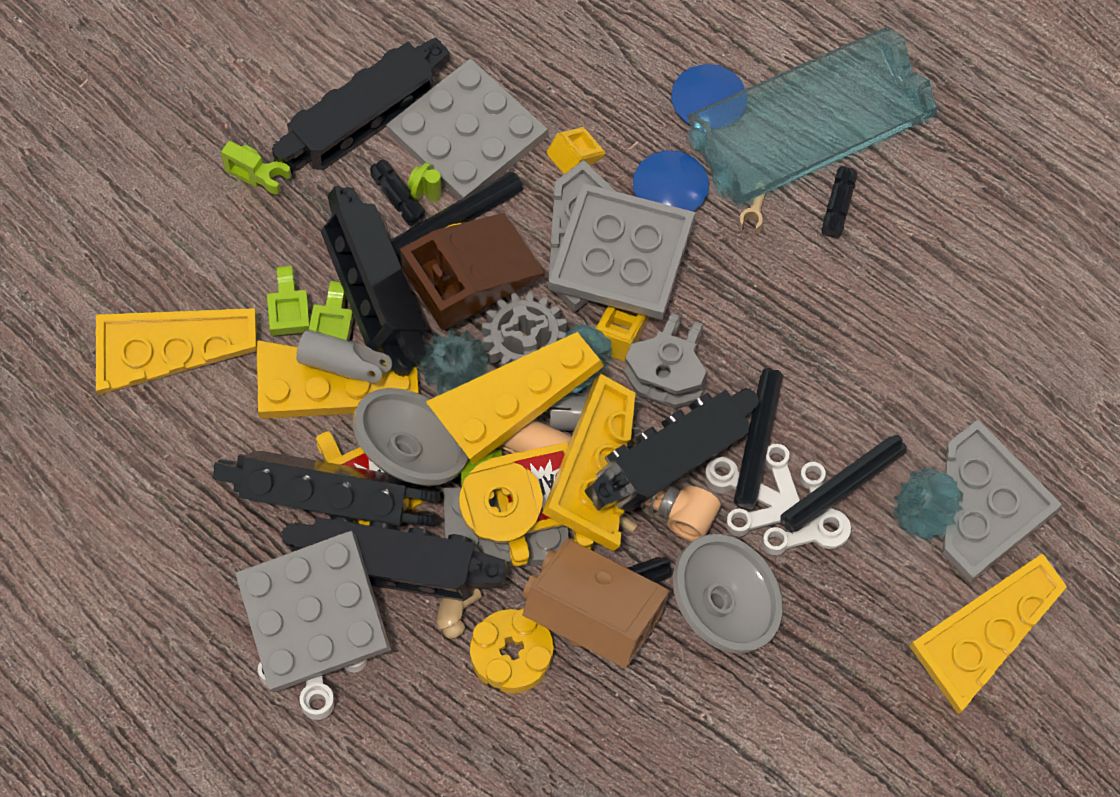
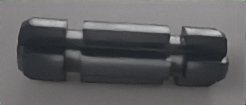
M380 160L373 164L370 168L371 177L377 185L382 186V192L398 212H402L401 216L410 226L421 222L425 218V209L418 200L413 199L411 191L399 175L393 173L394 169L389 162Z
M841 166L837 169L821 229L822 234L825 236L839 238L842 235L858 174L854 168Z

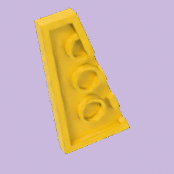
M255 308L96 315L97 394H105L257 351V313Z
M576 332L426 401V403L475 465L599 371L604 365L580 334Z
M257 340L259 419L354 414L362 398L379 389L397 388L419 394L417 367H413L409 375L404 377L395 374L390 369L388 372H382V378L378 382L372 383L361 379L346 378L299 364L296 359L298 347ZM369 371L371 376H375L373 371Z
M600 374L593 381L542 513L614 551L620 547L622 532L618 531L620 516L624 513V510L619 509L614 504L598 511L584 490L598 478L595 474L608 465L605 457L621 445L625 444L627 446V443L631 440L635 392Z
M1042 553L913 641L909 647L957 714H960L1067 586Z

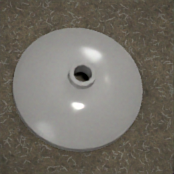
M386 388L375 390L367 394L359 402L352 421L355 437L366 456L382 471L411 484L439 485L456 478L464 468L468 457L426 403L430 399L404 389Z
M722 534L702 536L682 550L674 567L673 588L678 607L693 631L708 644L729 653H750L767 644L778 631L782 619L783 604L778 582L766 561L746 543Z

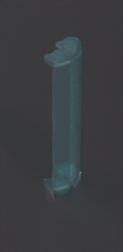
M884 27L688 114L687 117L691 129L687 131V135L694 150L701 151L713 174V182L718 193L721 196L728 195L733 202L740 205L938 115L930 80L911 69L904 36Z

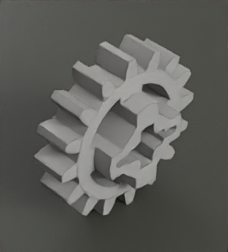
M528 292L525 300H520L518 295L513 293L512 303L507 304L505 301L499 300L497 301L498 312L494 310L487 311L488 323H482V336H484L482 343L483 350L489 351V361L491 363L501 360L502 367L539 350L543 345H550L568 336L565 333L567 331L566 319H559L560 308L558 306L548 309L547 297L544 296L539 302H534L533 293Z

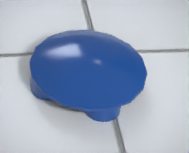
M702 64L690 67L678 76L672 86L671 101L675 112L686 123L690 124V128L696 133L704 134L711 129L714 130L728 126L744 114L746 91L742 81L733 71L720 65Z
M665 150L651 154L640 162L633 176V191L636 197L695 212L702 205L708 195L709 178L705 168L694 157L681 151Z

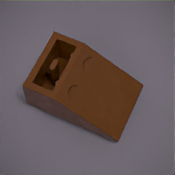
M505 213L434 230L400 249L404 273L442 331L545 275V272Z

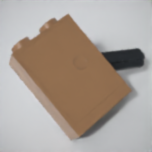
M567 538L557 552L552 549L549 551L541 566L540 575L532 574L522 592V596L527 598L522 616L569 639L573 646H582L626 669L662 616L670 590L657 584V582L668 579L672 575L670 561L667 557H656L625 568Z

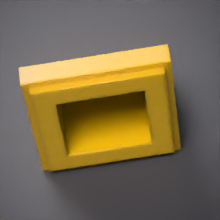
M584 127L557 133L547 149V155L563 174H566L582 160L591 166L606 154Z

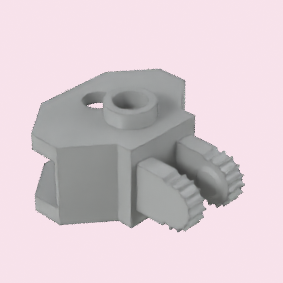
M671 313L663 332L658 331L655 338L631 344L625 357L628 365L624 375L637 395L672 408L689 405L701 397L705 388L707 371L695 354L704 324L695 321L689 329L687 339L683 340L674 336L680 326V316ZM654 386L660 387L666 391L658 392Z

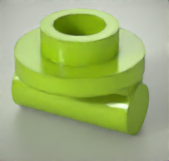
M425 162L421 167L416 166L408 180V187L411 188L412 197L419 200L425 195L431 202L439 201L442 197L441 175L439 171L434 170V165Z

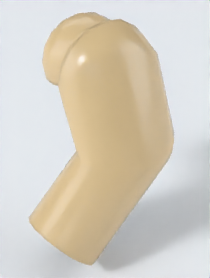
M475 588L473 595L465 601L445 598L441 600L436 623L438 629L443 630L446 638L453 639L464 632L465 625L460 620L463 609L482 598L478 588Z

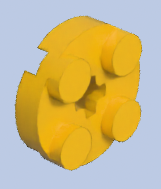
M505 458L490 459L477 465L465 478L458 498L459 511L465 525L479 539L494 543L511 542L524 536L536 523L543 503L541 487L535 475L528 469L526 470L522 465L516 464L515 461ZM495 490H501L503 495H510L512 498V502L506 505L505 512H499L497 507H491L489 504V500L494 498Z
M524 609L501 610L489 615L474 628L470 644L471 663L477 677L486 685L489 683L493 687L500 688L501 692L509 694L525 692L540 684L553 660L554 647L550 631L544 626L522 616ZM513 642L515 645L522 646L523 649L518 651V659L511 660L509 655H501L500 651L505 649L506 643Z

